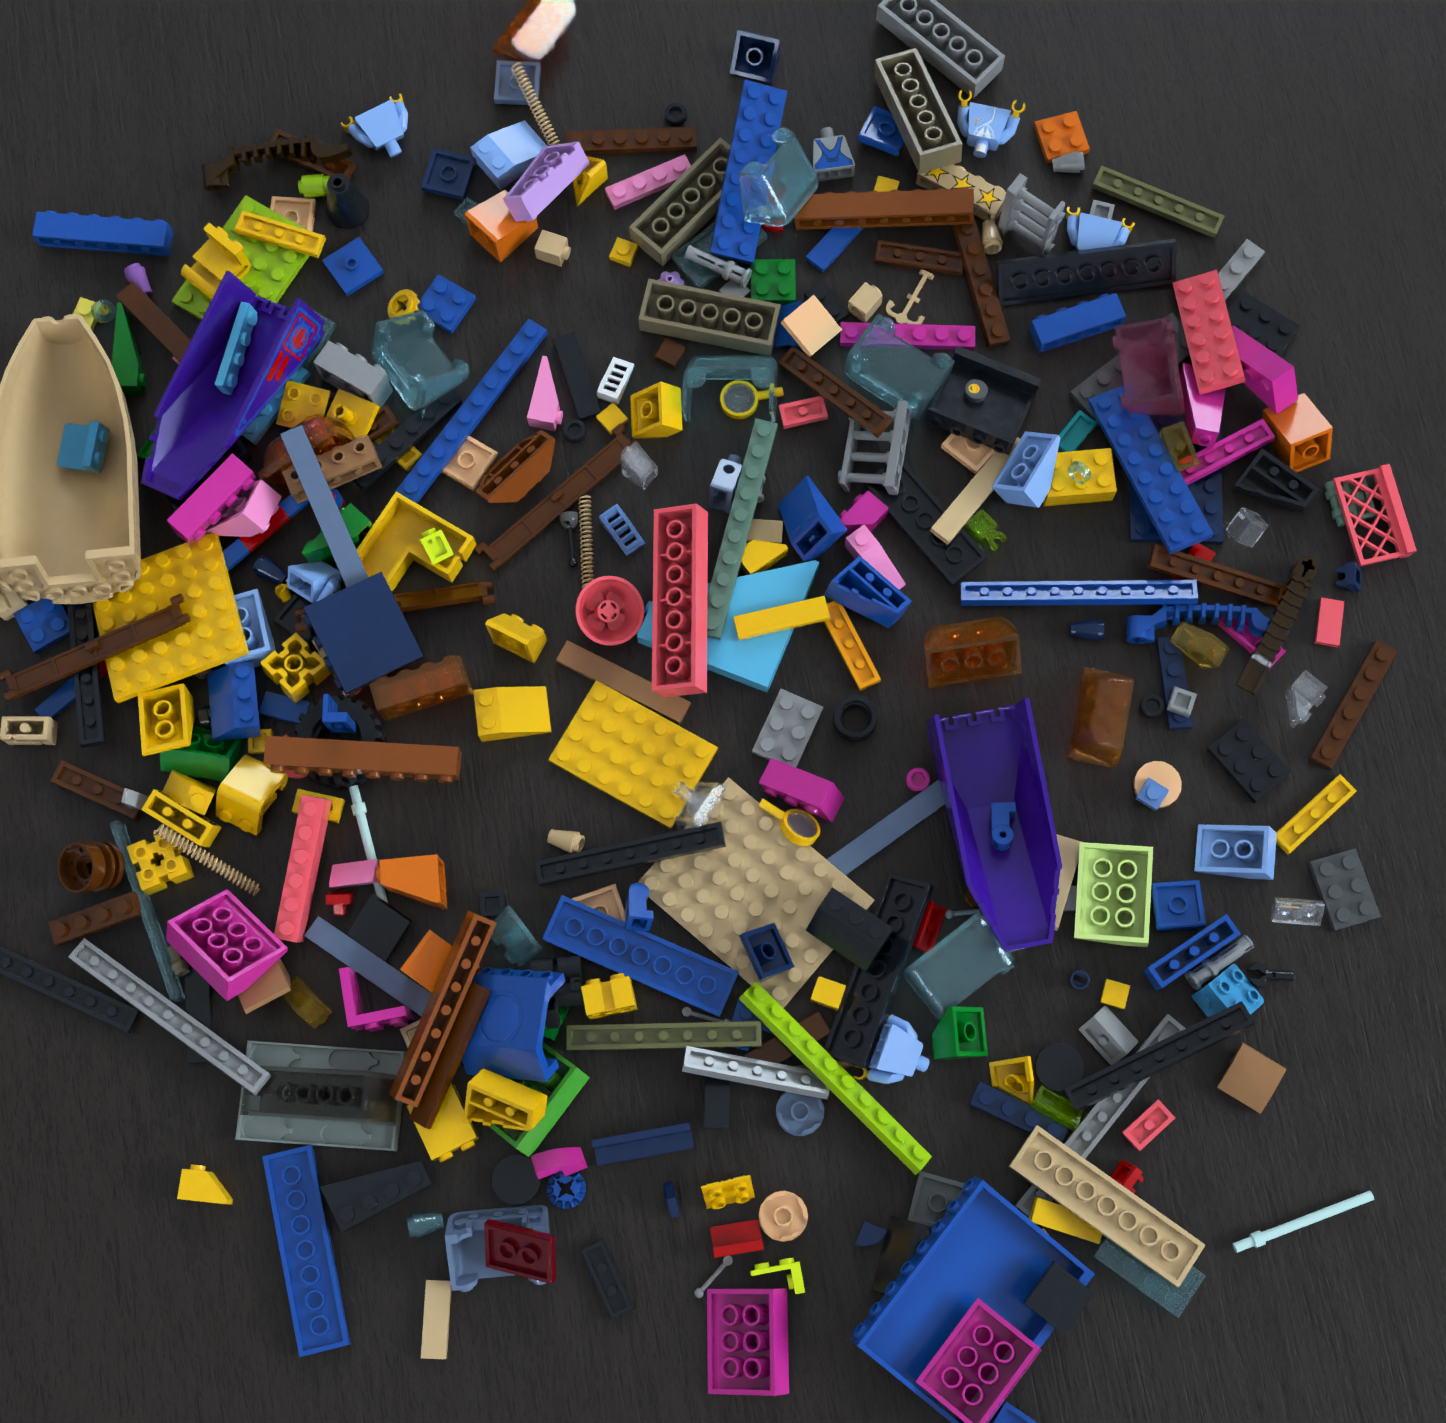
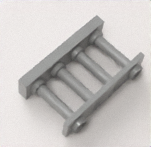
M1020 173L1006 191L997 229L1002 237L1008 231H1014L1039 247L1037 256L1051 254L1055 248L1053 242L1059 223L1065 216L1063 212L1065 202L1061 201L1056 209L1041 201L1027 191L1025 186L1028 178Z
M898 401L897 409H894V411H883L892 418L894 429L890 432H883L879 438L869 431H860L861 425L849 417L850 426L842 470L838 472V483L844 492L850 491L851 482L882 484L889 495H898L912 414L907 401ZM858 440L889 441L891 444L890 451H887V453L856 452ZM855 461L885 462L887 465V470L883 475L853 473Z

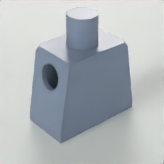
M730 454L728 460H720L710 484L709 508L730 514L742 470V459L738 455Z

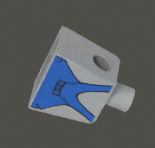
M831 127L822 128L820 130L821 138L813 140V182L853 177L855 162L845 136H834Z

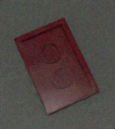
M488 1219L484 1223L486 1267L553 1284L556 1281L555 1235Z

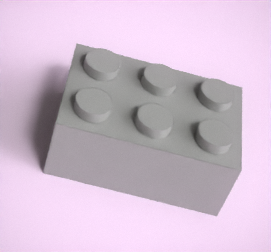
M328 340L313 362L323 381L337 389L339 388L375 403L380 408L393 392L390 380L387 378L386 371L376 364L374 366L370 365L363 356L357 353L355 355L349 353L348 349L338 342L334 344Z

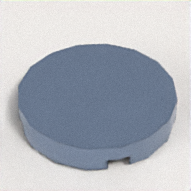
M784 1092L776 1104V1117L779 1125L785 1132L793 1136H806L820 1127L824 1119V1105L821 1098Z

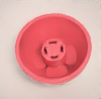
M603 576L592 580L581 590L576 601L575 615L581 631L589 639L602 645H619L630 640L640 629L644 618V604L640 593L630 582L617 576Z

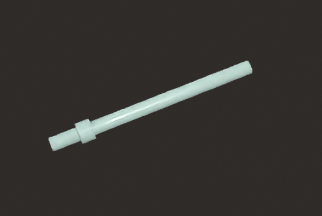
M358 785L349 787L353 803L351 806L352 813L357 818L367 860L377 859L365 815L367 813L365 802H362ZM381 883L373 884L376 895L388 903L385 889Z
M1369 1190L1261 1232L1258 1230L1251 1233L1250 1237L1232 1243L1233 1248L1238 1253L1253 1246L1255 1248L1266 1245V1241L1373 1201L1374 1196Z

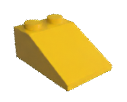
M504 613L486 621L485 625L494 644L535 664L547 642L546 634L541 627L535 624L529 626L523 623L524 620L515 614L509 616Z
M182 683L139 693L138 706L142 755L147 756L190 746L195 716L193 697L185 684Z
M546 686L493 687L473 690L478 736L482 742L552 733Z

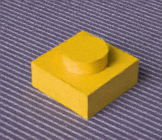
M617 237L609 255L610 260L631 267L638 250V244Z

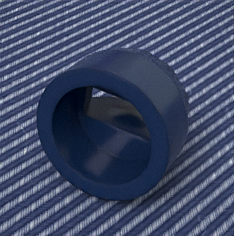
M1078 969L1071 973L1070 983L1074 988L1082 990L1089 985L1090 977L1086 971ZM1074 975H1077V976H1080V977L1086 979V980H1085V983H1083V982H1081V981H1079V980L1073 979V978H1074Z

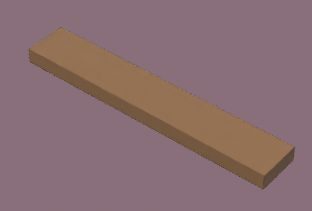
M568 640L556 659L561 665L593 681L597 680L678 724L682 722L691 705V702L680 696L662 697L652 691V682Z

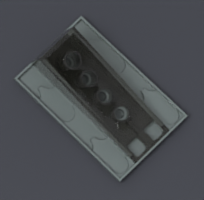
M247 1040L246 1057L270 1073L271 1077L256 1096L242 1086L235 1140L398 1151L403 1102L395 1100L389 1094V1091L406 1052Z

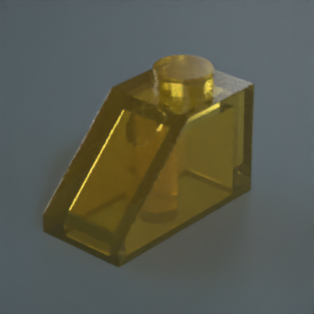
M1184 421L1160 430L1159 435L1172 458L1177 472L1200 464Z
M1186 622L1180 623L1170 639L1175 646L1202 668H1218L1230 650L1214 634Z
M296 976L290 982L291 991L282 996L302 1019L316 1029L326 1021L332 1010L299 976Z

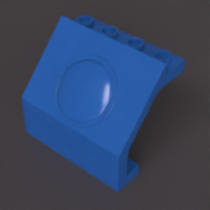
M492 967L481 969L479 973H475L472 982L491 990V993L461 1059L466 1074L476 1075L484 1068L505 1078L547 1082L559 1068L557 1059L545 1058L542 1048L547 1008L552 995L566 982L564 974L552 971H532L530 969L512 970L511 968L496 969Z

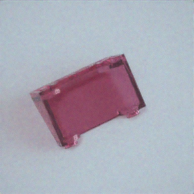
M1171 317L1116 326V336H1112L1114 350L1119 349L1125 392V395H1120L1122 409H1127L1128 413L1185 415Z

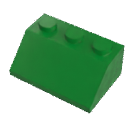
M193 725L190 746L160 752V771L171 773L174 770L195 778H206L222 782L239 762L244 738L213 741L212 729L206 730L203 727Z

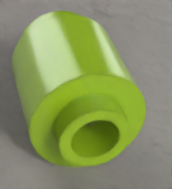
M324 174L303 175L301 180H298L299 193L304 194L305 198L326 196L327 181L330 176H324Z

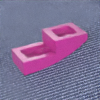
M581 1147L556 1148L530 1156L538 1180L561 1170L565 1177L588 1168Z

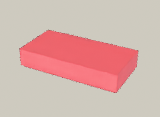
M1322 597L1319 599L1314 644L1336 648L1340 645L1345 601Z

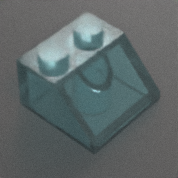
M510 905L505 907L495 918L494 922H497L491 938L497 946L501 943L507 950L503 954L512 965L516 962L521 967L543 950Z

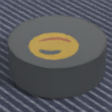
M974 379L966 384L964 395L968 401L980 403L985 400L988 387L983 381Z

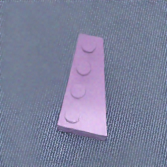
M579 141L544 146L503 199L516 222L534 220L546 206L590 165Z

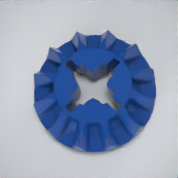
M562 1170L550 1176L546 1185L549 1200L553 1205L562 1209L576 1207L582 1202L586 1193L585 1180L578 1172L565 1177ZM573 1179L574 1181L571 1183L570 1189L575 1195L572 1196L565 1193L559 1198L558 1196L561 1194L562 1188L558 1181L567 1184Z

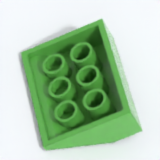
M542 1042V1048L545 1058L557 1059L559 1068L547 1082L520 1079L510 1080L548 1096L545 1116L531 1131L503 1128V1125L491 1124L489 1126L529 1158L590 1078L544 1042Z

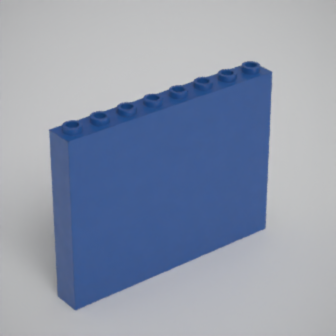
M976 1176L964 1184L963 1192L957 1199L951 1201L947 1207V1213L942 1219L935 1222L931 1229L932 1233L926 1240L919 1243L916 1248V1254L911 1260L903 1264L900 1269L901 1274L895 1281L888 1284L884 1291L885 1295L879 1302L872 1305L869 1310V1316L863 1323L856 1326L851 1338L859 1348L951 1423L965 1422L915 1381L976 1299L979 1298L1041 1348L1055 1327L1023 1303V1301L1051 1262L1055 1261L1085 1286L1095 1275V1273L985 1181Z

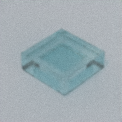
M466 197L453 214L467 225L464 213L478 204Z

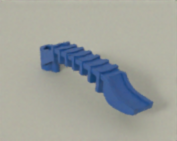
M1202 603L1201 605L1175 604L1174 606H1167L1162 604L1161 609L1152 616L1132 615L1127 617L1126 641L1135 645L1155 642V631L1164 629L1167 625V620H1172V626H1178L1180 618H1185V625H1191L1193 617H1198V625H1204L1206 617H1211V625H1217L1219 618L1225 617L1224 627L1226 628L1232 626L1233 618L1238 619L1236 629L1238 633L1244 631L1245 619H1248L1250 633L1255 637L1263 638L1261 634L1269 626L1267 623L1270 618L1265 617L1257 608H1247L1246 605L1233 606V604H1228L1227 606H1221L1219 603L1214 605Z

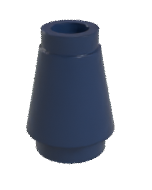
M261 555L252 569L256 576L279 585L284 584L288 578V573L269 556Z
M1099 618L1071 622V636L1093 641L1104 639L1105 621H1099Z

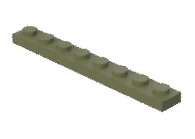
M761 1021L567 1025L566 1050L678 1049L686 1048V1046L696 1048L762 1047Z

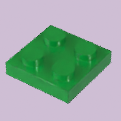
M754 259V263L751 265V299L776 304L796 302L795 259Z

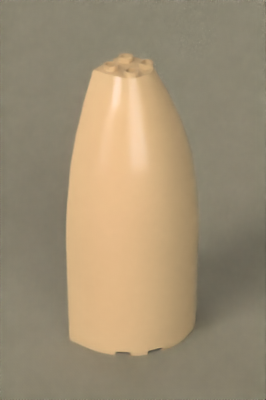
M68 314L62 320H55L50 316L35 318L19 341L0 383V587L7 592L12 590L21 593V598L36 602L40 598L50 599L52 604L98 602L113 598V593L115 592L125 593L134 586V581L140 579L138 462L135 438L126 399L112 364L97 337L82 316ZM90 421H96L110 429L101 473L65 469L57 465L64 426L67 423L89 426Z

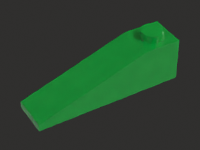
M117 302L112 367L124 395H143L144 387L147 386V375L143 369L129 313L122 302Z

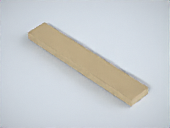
M1016 438L1009 455L995 451L930 529L931 533L949 545L994 491L992 486L1020 441V438Z

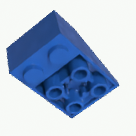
M806 476L778 504L790 543L804 562L820 558L848 530L809 476Z

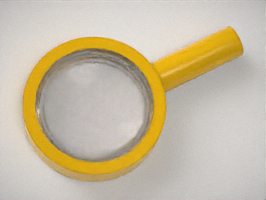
M735 380L728 383L722 389L720 405L727 416L733 419H745L756 411L759 400L784 396L782 387L757 392L755 387L749 382Z
M763 798L760 801L758 807L780 820V829L783 835L792 843L799 846H810L819 837V823L808 812L801 809H790L785 813Z

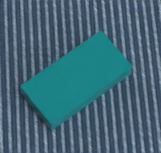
M1079 410L1059 434L1058 451H1076L1094 430L1098 422Z

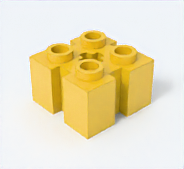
M294 633L282 644L284 649L278 654L274 650L260 664L264 673L276 685L280 683L283 692L296 704L310 692L308 686L314 682L316 685H319L331 672L328 670L324 660L315 651L311 653L309 645L297 633Z
M154 835L155 842L152 843L144 839L127 846L132 864L141 869V871L136 872L141 890L149 895L168 888L166 882L170 880L178 884L195 877L189 859L180 855L183 852V848L178 850L179 845L174 848L175 842L170 845V841L166 842V838L162 840V835L160 837ZM161 858H164L163 860H161V865L159 866L158 861Z
M624 973L611 975L610 981L606 982L600 981V978L588 980L586 985L581 986L586 1015L590 1020L638 1010L632 981L629 976L625 977Z

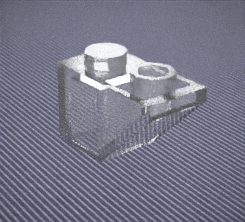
M636 442L631 447L627 446L622 451L620 461L623 475L644 491L658 475L657 465Z
M1306 670L1297 677L1285 692L1289 723L1293 728L1299 722L1304 724L1312 715L1309 712L1312 706L1318 707L1326 697L1323 693L1328 687Z

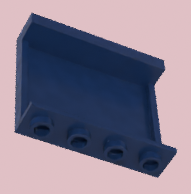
M382 571L304 607L305 614L302 615V618L307 628H313L316 635L312 638L318 650L323 648L326 654L323 660L329 671L334 670L337 678L333 680L339 692L344 690L347 695L349 692L403 666L423 659V654Z

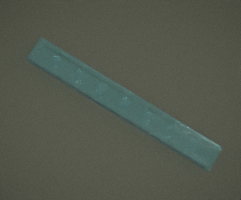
M116 820L110 823L115 842L123 855L124 868L132 891L137 892L142 911L141 917L170 1000L181 1002L185 1000V995L179 978L171 970L172 961L166 949L168 946L150 895L141 890L136 872L141 871V869L132 864L127 846L132 845L125 824Z

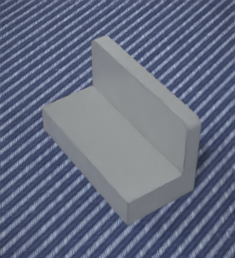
M1103 1006L1078 1029L1110 1065L1121 1060L1138 1043V1040L1107 1006Z

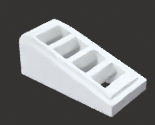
M613 357L598 387L597 398L619 405L635 365ZM616 364L627 368L626 372L615 368ZM613 372H614V373L623 375V378H619V377L614 376V375H612V374H613ZM611 379L613 381L619 382L620 384L616 385L610 383L609 381ZM610 387L616 389V392L607 390L606 388Z

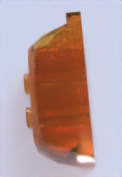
M527 0L491 50L496 56L505 53L515 59L526 61L541 60L545 54L554 49L556 39L563 36L567 31L566 26L576 14L574 1Z
M315 414L293 427L303 426L315 455H322L331 451L335 446H343L355 439L354 435L343 423L321 414ZM281 436L267 446L263 456V469L257 473L263 481L285 489L288 486L282 471L287 470L293 463Z
M998 616L934 626L925 635L924 653L929 688L1022 674L1019 633L1015 626L1003 617Z
M1084 668L1068 759L1111 768L1116 767L1124 745L1134 686L1133 676Z

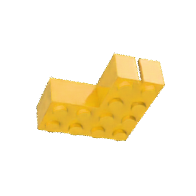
M395 492L357 548V552L368 577L382 571L393 592L413 560L452 583L463 567L461 561L466 562L477 544L474 537L400 493ZM435 527L436 531L442 530L454 555L432 565L419 539L423 538L421 533Z

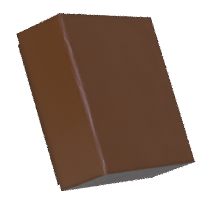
M665 338L655 355V359L675 369L686 348Z

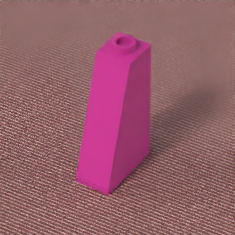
M1183 363L1178 377V387L1190 443L1214 448L1219 434L1226 388L1200 395L1193 366Z

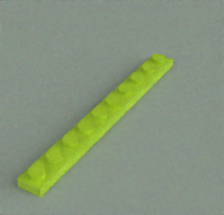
M755 981L739 999L915 1175L918 1174L932 1156Z

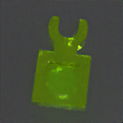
M983 509L965 524V527L980 542L986 538L989 547L994 551L998 548L994 539L998 538L1003 543L1007 539L1004 533L995 531L998 524Z

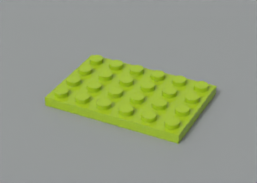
M245 195L222 229L226 231L231 241L236 239L245 248L243 252L251 264L250 270L240 281L249 287L256 296L278 303L309 258V255L237 234L234 231L243 210L295 227L305 228ZM186 280L171 302L183 311L202 320L211 300Z

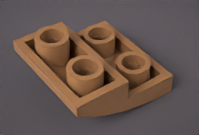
M1242 1042L1231 1059L1228 1069L1217 1084V1088L1261 1114L1280 1083L1286 1068Z

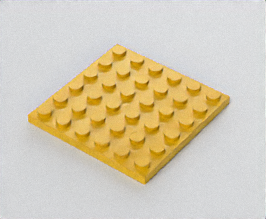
M212 532L204 535L199 541H194L192 544L186 542L141 559L140 579L134 581V586L125 593L118 591L113 593V598L92 602L100 636L171 606L170 598L180 593L185 602L180 604L182 614L188 613L191 618V622L186 623L182 627L105 660L114 700L117 703L137 697L139 693L158 689L249 654L220 539L216 533Z

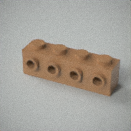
M368 435L356 437L350 443L343 446H335L329 452L316 455L330 490L382 468L375 447ZM294 465L282 471L289 491L297 504L308 500Z

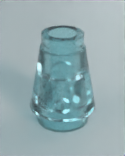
M442 1213L412 1214V1217L406 1218L410 1238L416 1237L418 1239L440 1228H444Z

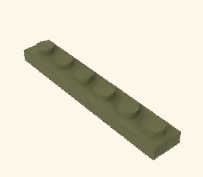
M1102 165L1092 185L1093 189L1213 238L1216 237L1225 217L1215 211Z

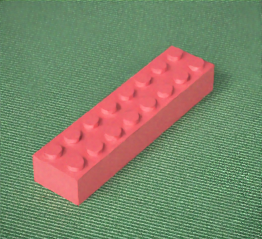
M697 503L654 509L652 691L662 697L707 693L708 512Z

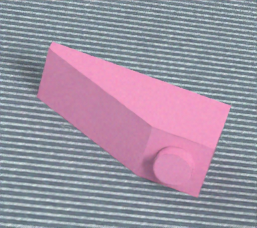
M542 356L527 420L530 427L556 431L557 424L562 422L563 411L560 410L547 356Z
M862 525L846 537L845 548L854 559L861 556L899 590L906 585L880 543L865 525Z

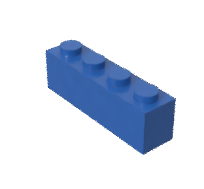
M1117 293L1111 295L1103 294L1090 302L1087 300L1081 301L1074 307L1068 309L1063 307L1047 316L1045 314L1039 315L1032 320L1029 331L1038 353L1123 326L1126 314Z
M1226 914L1142 972L1154 989L1158 991L1231 942L1241 933Z

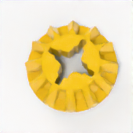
M409 289L397 292L388 304L389 318L398 324L402 322L408 323L409 318H414L413 314L419 310L417 305L420 303L417 294ZM402 303H403V304H406V307H407V308H406L405 311H404V309L402 308V307H403V306L401 305Z

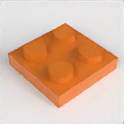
M1077 111L1034 122V129L1047 164L1052 163V159L1074 151L1083 152V155L1089 153L1090 147Z

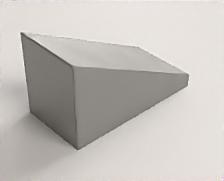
M124 788L121 803L128 808L141 810L149 796Z

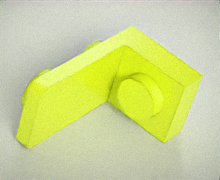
M434 527L421 533L423 538L419 539V542L423 545L432 565L454 555L441 529L436 531Z
M793 1257L779 1260V1265L770 1267L769 1262L755 1264V1270H750L751 1276L790 1269L791 1274H786L789 1290L794 1289L795 1294L805 1293L800 1262H794Z

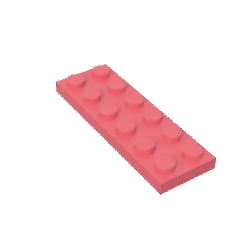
M1217 270L1173 282L1199 394L1202 395L1246 382Z

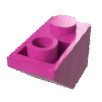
M868 490L864 495L859 494L852 502L853 506L848 512L844 510L838 517L848 529L846 532H854L862 525H865L872 532L888 515L889 508Z

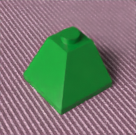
M951 1006L947 1008L932 1034L934 1059H962L988 1056L983 1007Z

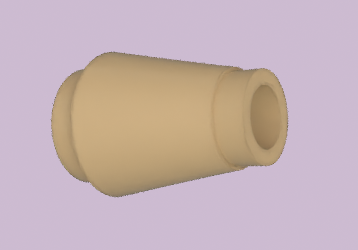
M986 220L982 223L981 241L985 253L990 255L1000 252L1003 245L994 220Z
M551 829L547 841L571 854L582 851L585 837L576 831Z

